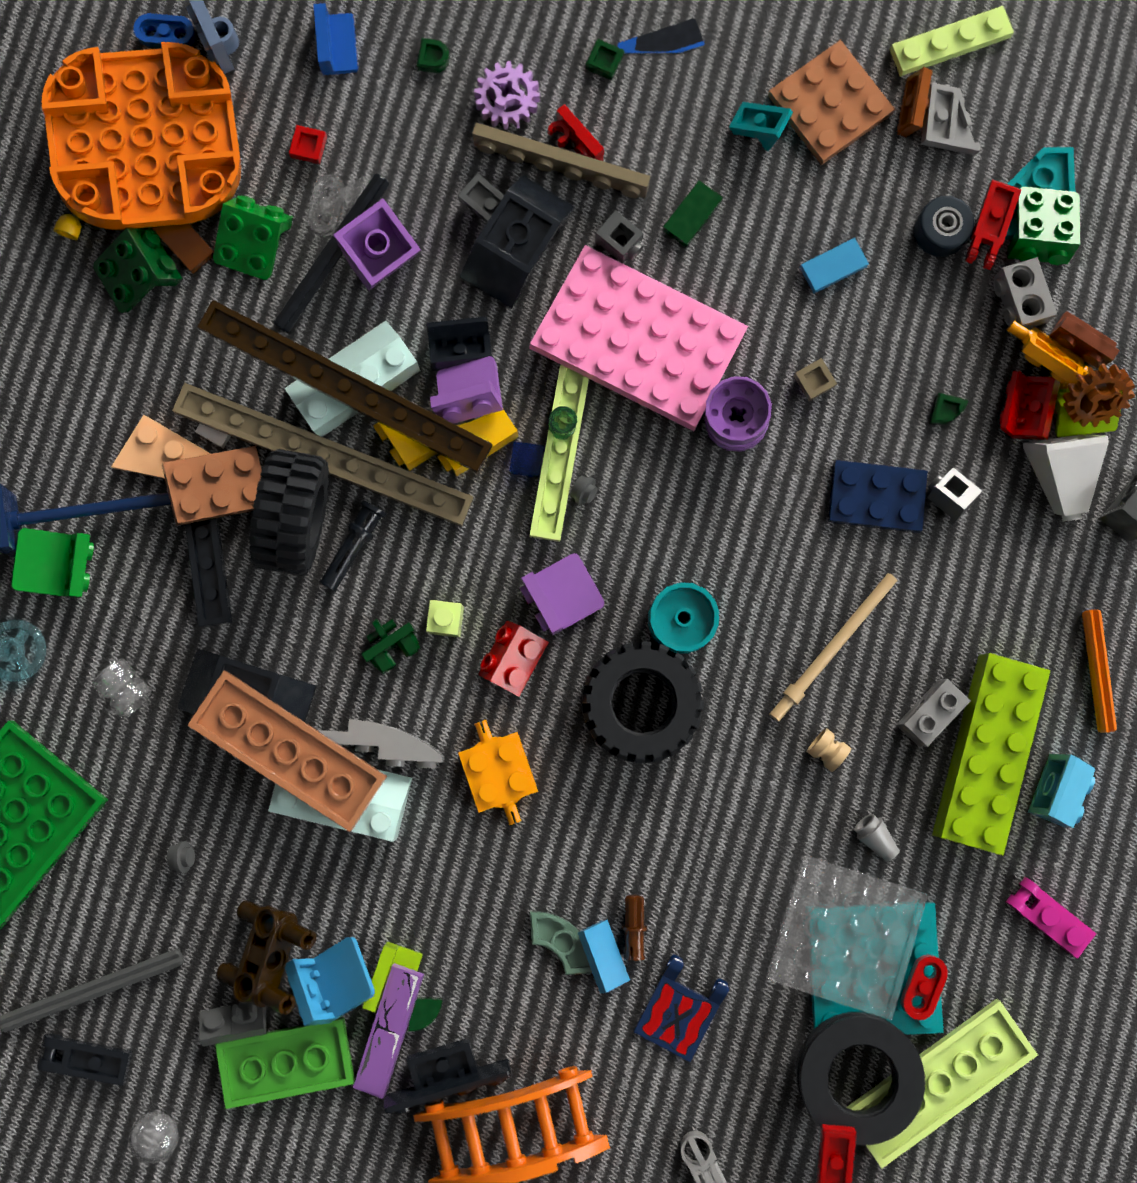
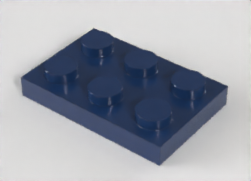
M835 460L833 464L828 522L916 533L922 532L928 470Z

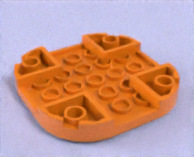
M161 42L162 49L100 53L99 47H93L68 56L62 60L63 66L54 75H49L42 93V110L45 116L51 165L49 167L50 174L61 200L78 218L91 225L111 230L188 224L202 221L222 210L223 203L233 198L240 182L241 159L231 91L227 78L215 61L211 62L202 56L200 50L175 42Z

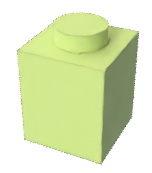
M430 600L426 631L429 634L460 638L464 606L461 603Z

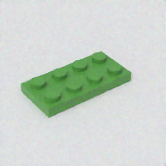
M344 1017L328 1024L300 1025L269 1031L263 1035L215 1044L225 1109L352 1085L355 1082Z

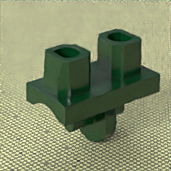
M378 619L372 621V624L376 630L366 637L371 644L380 638L383 640L362 653V656L366 662L373 663L382 674H385L397 665L389 654L390 650L399 645L407 658L421 650L418 639L414 635L417 631L408 622L389 635L388 633L397 627L394 620L391 619L382 625Z

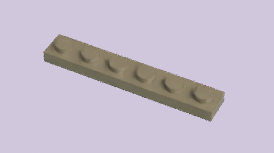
M480 123L475 124L472 133L474 146L484 153L494 154L496 152L506 155L509 160L516 163L525 161L535 164L542 171H558L564 173V176L571 180L579 181L584 179L592 182L594 186L600 189L607 190L613 188L619 190L623 195L630 198H646L651 177L649 175Z

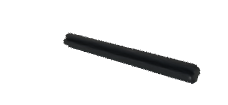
M374 174L335 233L380 201L390 186V182L380 174ZM334 236L326 244L275 319L274 324L280 330L286 333L290 332L343 255Z

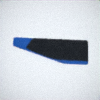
M693 18L620 42L617 45L625 50V53H682L703 46L704 40L697 21Z

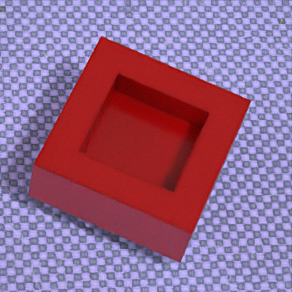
M296 125L289 150L290 157L320 165L327 140L326 131Z

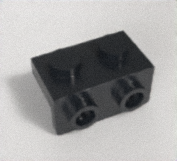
M487 317L429 322L426 324L432 371H439L488 356L492 357Z

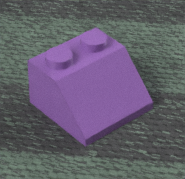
M384 199L378 201L333 234L349 265L368 291L417 256L421 250Z

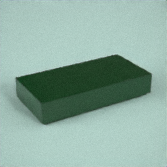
M699 180L665 223L662 230L687 248L721 204L723 197Z

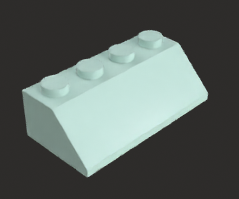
M384 321L329 358V360L389 391H392L420 372L416 359L387 321ZM297 380L285 388L316 435L321 437L359 413Z
M379 770L387 778L351 832L393 842L398 838L412 777ZM275 783L269 812L346 830Z

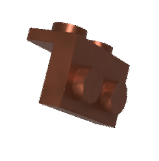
M1068 311L1061 316L1049 334V337L1056 340L1059 345L1071 350L1082 357L1088 364L1098 369L1101 364L1106 366L1112 362L1120 351L1116 348L1117 343Z

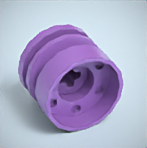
M733 376L719 382L711 390L706 400L705 427L713 442L728 451L740 452L757 445L763 439L771 418L772 403L768 392L759 382L748 377ZM732 413H735L737 416L743 415L742 423H739L737 420L731 421Z

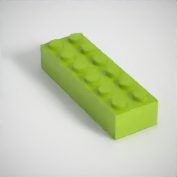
M992 653L978 655L968 698L971 701L964 709L932 836L1004 856L1051 670Z

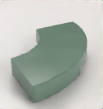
M530 911L532 945L544 946L553 951L563 963L565 975L592 973L577 933L580 931L569 921L555 914Z

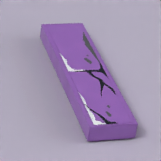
M396 963L392 965L353 1088L381 1099L385 1097L424 977L423 973Z

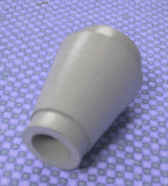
M869 814L856 824L854 830L857 833V839L885 862L891 861L899 854L900 849L896 846L882 818Z

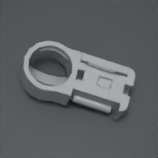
M691 1131L684 1135L680 1141V1152L695 1182L729 1183L726 1182L716 1161V1155L707 1135L701 1131ZM695 1138L702 1139L707 1144V1153L704 1157L697 1146ZM687 1142H689L697 1160H692L685 1154L684 1148Z

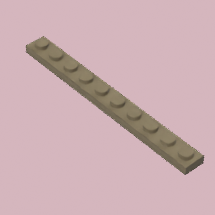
M184 383L172 410L179 416L271 452L283 449L321 456L328 462L329 475L461 527L474 499L471 495L187 383Z

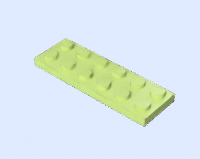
M995 999L919 1054L925 1073V1093L916 1117L896 1137L879 1144L866 1145L879 1166L884 1168L1038 1056L1001 1001ZM892 1076L887 1077L846 1108L851 1110H867L879 1104L888 1094Z

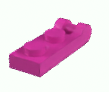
M1024 877L1019 883L1021 887L1015 895L1011 894L1005 902L1071 956L1078 959L1096 933L1040 889L1033 881ZM1032 895L1036 900L1029 908L1025 903Z

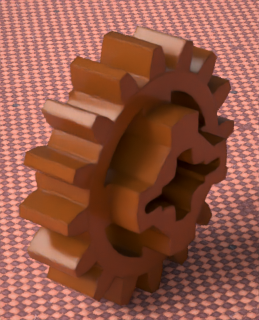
M1101 364L1097 371L1089 367L1087 375H1076L1077 383H1068L1067 387L1070 392L1063 394V398L1066 401L1063 406L1074 423L1079 421L1083 427L1091 422L1093 427H1097L1099 421L1102 420L1109 424L1110 417L1113 415L1121 417L1120 410L1122 408H1130L1127 400L1135 398V394L1132 391L1135 388L1133 381L1124 368L1119 370L1116 364H1113L1109 369H1107L1105 364Z

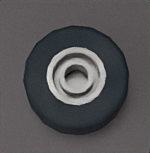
M953 196L935 198L923 208L914 225L915 239L918 245L930 255L935 257L950 256L957 253L971 237L974 230V216L970 207L963 200Z

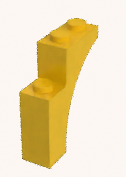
M504 409L457 425L492 443L488 456L518 438V431ZM379 422L373 425L382 441L388 438L394 448L389 452L399 467L405 464L410 471L437 454V452ZM441 454L437 456L447 472L453 470L455 475L459 476L468 470V468Z

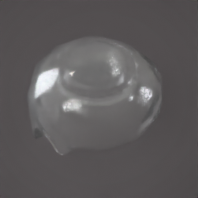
M158 1111L140 1116L131 1127L128 1136V1145L131 1153L140 1162L149 1164L168 1159L179 1141L177 1123L168 1114Z

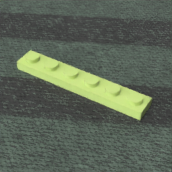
M561 364L530 530V537L556 542L561 540L589 378Z

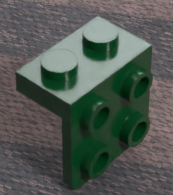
M126 228L93 263L96 274L121 313L130 312L154 286H176L183 279L176 269L175 262L169 257L162 246L159 236L150 228Z

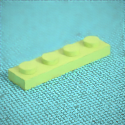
M1001 6L894 43L890 48V52L899 75L903 76L920 70L923 67L926 68L1009 39L1014 31L1004 7Z

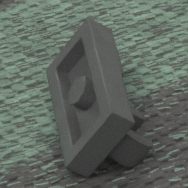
M479 173L458 194V200L486 223L504 197L499 190Z
M243 1003L200 1011L199 1041L202 1046L266 1034V1007L260 1008L252 1003Z

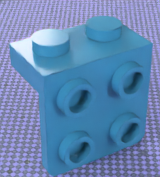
M354 937L343 939L315 958L293 959L286 963L285 966L288 983L292 988L298 1012L304 1026L331 1023L368 1001L375 994V989L359 945Z

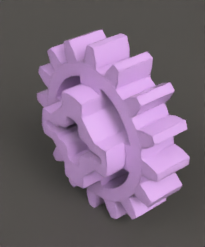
M507 61L506 68H501L498 62L495 63V71L493 72L486 68L484 70L486 79L478 77L477 84L479 88L474 89L475 98L478 99L476 101L477 110H482V119L486 120L491 117L493 127L502 122L504 130L508 129L509 123H513L516 128H520L519 120L521 119L527 123L530 122L529 112L537 113L536 103L540 102V93L536 92L539 90L538 81H532L533 73L528 71L524 74L522 64L513 69L511 61ZM521 84H522V85L524 86V88L526 89V91H527V96L525 95V92H524V91L520 90V85H521ZM487 95L495 102L494 107L489 103Z

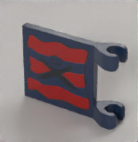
M673 954L633 1032L691 1062L720 1004L725 999L729 986L725 980L721 978L716 979L707 998L675 981L683 968V959Z

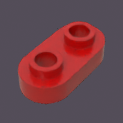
M923 955L915 961L901 996V1006L904 1012L913 1019L925 1020L936 1009L948 977L947 967L938 957ZM931 965L933 967L932 975L925 976L924 968ZM915 996H920L922 999L921 1004L914 1007L912 999Z

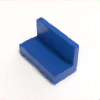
M326 3L313 4L318 63L322 74L334 75L358 72L353 14L329 15Z

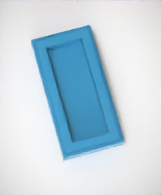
M853 238L801 264L800 269L813 294L865 269L869 263L856 239Z
M608 920L600 921L577 932L600 994L607 993L630 981Z

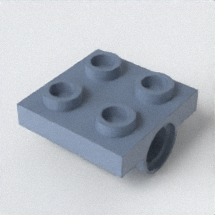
M189 0L191 5L186 6V9L211 62L219 63L224 74L235 70L229 55L238 48L239 39L232 23L225 17L211 18L203 0ZM224 32L228 33V34H227L225 37H223V38H220V36H219L221 33H224Z

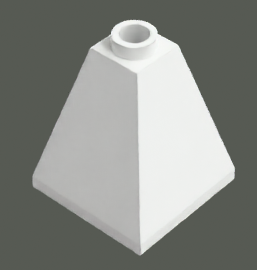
M1083 434L1023 443V449L1054 514L1062 515L1063 521L1082 519L1081 513L1089 512L1108 446V436Z

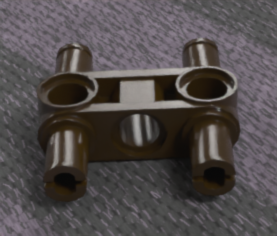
M243 901L237 908V916L253 924L239 968L231 963H222L217 969L216 978L233 987V994L239 1002L252 1003L260 1008L270 1007L281 1014H289L295 1006V997L278 989L292 944L301 949L309 950L316 942V933L298 925L297 917L293 912L281 911L272 906L261 907L251 901Z

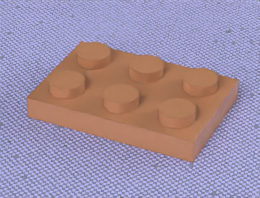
M256 446L162 463L176 526L253 511L257 485L262 471Z

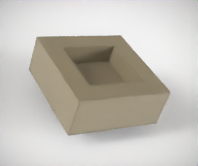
M822 358L794 374V378L808 401L815 399L837 385Z

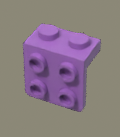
M488 356L441 369L437 372L436 378L439 395L430 397L431 408L436 415L454 424L503 410L497 364L493 357Z
M571 554L536 574L531 572L522 577L524 586L520 587V590L528 604L534 602L539 611L535 617L543 632L549 629L552 636L604 607V599L577 554Z

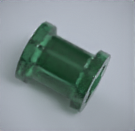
M566 406L555 408L549 417V431L556 439H568L575 433L577 415L571 408ZM562 417L566 418L567 425L565 429H560L559 423H557Z

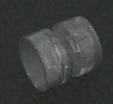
M124 658L106 667L91 684L103 698H111L109 705L121 718H126L137 711L153 694V690L142 678L134 679L136 672Z

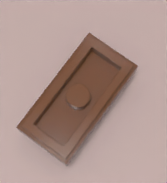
M923 67L906 79L897 128L898 135L907 137L922 128L924 115L929 106L928 93L933 70Z

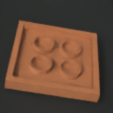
M841 40L770 89L767 95L776 107L790 108L793 111L788 123L821 165L887 119L895 111V108Z

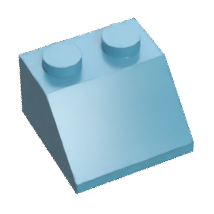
M1049 754L1028 813L1063 827L1074 828L1075 824L1080 822L1084 814L1082 804L1085 796L1094 787L1095 777L1093 775L1095 768L1073 755Z

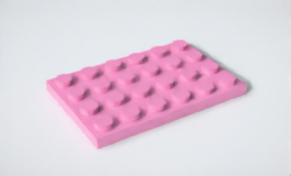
M585 245L530 342L529 349L695 431L706 409V400L711 390L720 382L748 326Z

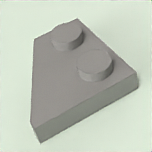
M932 82L928 93L929 106L923 120L921 145L975 156L980 152L979 142H974L969 127L972 125L969 113L965 110V101L961 89Z

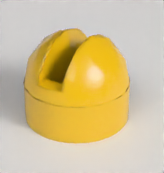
M64 214L56 221L54 231L63 237L78 240L81 224L73 215Z

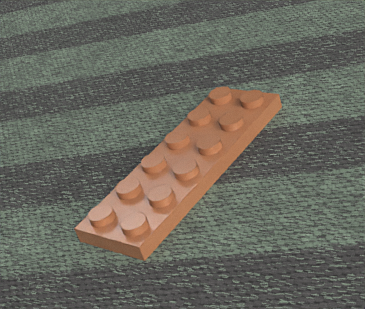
M223 671L188 723L189 727L349 832L354 829L387 778L385 774L227 671Z

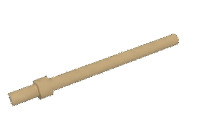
M887 573L794 685L790 684L783 692L784 697L769 714L773 719L779 722L794 704L798 705L805 697V690L897 582L893 575Z

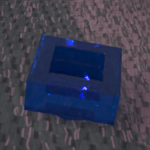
M514 441L510 474L540 478L544 445Z

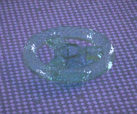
M8 620L0 623V635L10 629L20 630L15 638L3 637L0 639V660L16 662L21 671L8 672L0 667V679L17 682L30 678L41 668L46 657V642L40 630L33 624L24 620ZM29 634L35 640L37 649L32 664L29 663L24 655V644ZM15 645L16 652L14 655H11L10 648Z

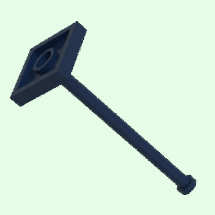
M0 484V551L11 558L15 556L17 534L23 525L171 505L169 494L161 493L19 513L17 496Z

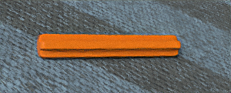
M1097 609L1087 610L1082 613L1097 730L1100 733L1114 732L1117 730L1102 613Z

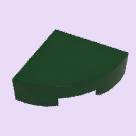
M938 393L929 424L941 425L951 422L964 411L969 400Z
M417 997L409 1021V1031H418L430 1025L441 1009L443 998Z

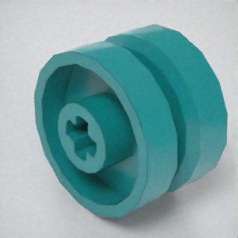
M679 582L666 587L656 596L648 612V628L652 639L658 645L667 646L669 650L679 654H689L704 647L714 637L719 626V609L715 599L705 588L694 583ZM680 613L682 615L686 613L690 619L686 624L679 622L678 615Z

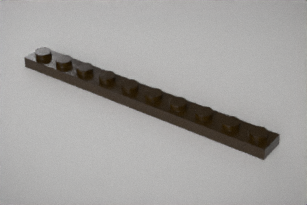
M214 300L211 301L197 326L204 333L477 474L492 448V443Z

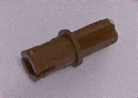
M628 895L625 898V925L622 926V930L625 931V960L633 958V961H640L645 959L644 931H647V926L644 925V897L640 895Z

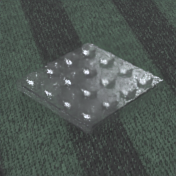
M803 854L766 979L892 1020L928 894Z

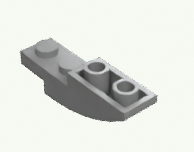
M349 719L348 732L317 730L342 747L343 744L355 745V751L374 752V747L379 746L378 759L386 760V766L405 767V761H418L417 768L436 769L437 762H444V755L430 744L408 732L388 725Z

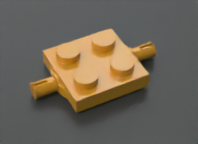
M1014 320L1007 329V332H1010L1024 343L1022 352L1026 354L1024 356L1026 360L1037 367L1043 365L1052 371L1050 373L1051 376L1060 383H1077V374L1083 376L1088 374V366L1084 364L1085 360L1082 357L1062 347L1056 340L1033 326L1029 330Z
M487 719L481 721L485 733H483L480 722H477L474 725L480 742L473 748L458 753L477 811L480 813L494 807L504 808L509 825L515 824L511 811L516 823L522 820L515 803L524 796L538 792L518 732L504 737H492Z

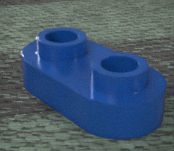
M147 13L139 16L134 23V33L139 42L145 47L162 49L161 42H175L192 46L196 41L195 28L191 21L183 16ZM150 31H156L153 36H147ZM180 33H186L185 37L177 38Z

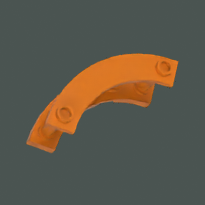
M576 1066L566 1067L559 1070V1075L512 1092L466 1102L444 1104V1101L441 1100L435 1104L424 1105V1111L413 1115L414 1122H432L442 1169L439 1170L440 1175L428 1180V1183H518L558 1171L557 1163L573 1158L574 1163L577 1164L609 1149L607 1135H593V1132L588 1130L578 1083L593 1077L591 1070L578 1071ZM566 1089L576 1134L573 1136L574 1140L561 1145L557 1143L546 1095ZM534 1100L545 1147L541 1153L525 1157V1154H521L510 1106ZM497 1110L508 1158L504 1163L489 1165V1162H485L474 1115ZM460 1117L462 1119L472 1162L470 1168H459L458 1165L454 1164L445 1120Z

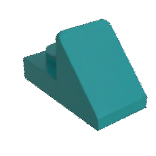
M742 102L729 125V129L734 135L758 138L765 150L770 151L782 134L793 111L790 108Z

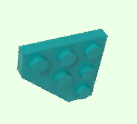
M1043 147L1015 175L1008 185L1019 189L1021 187H1034L1075 192L1073 147ZM1017 205L1005 240H1012L1017 232Z

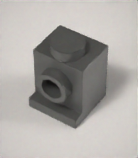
M615 210L597 230L595 243L599 247L601 245L621 263H624L627 258L633 261L642 251L644 246L640 243L643 240L644 233ZM623 239L626 241V245L622 247L616 241Z
M953 467L945 476L940 473L931 482L928 488L932 491L927 498L950 516L951 519L949 521L955 524L972 506L982 490Z

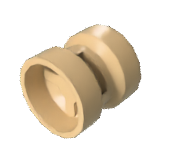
M825 728L811 743L807 753L813 758L822 757L821 760L824 767L833 772L846 759L851 748L844 742H834V733Z

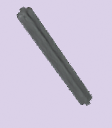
M180 949L171 950L0 1016V1029L2 1032H8L179 967L184 963L182 952Z

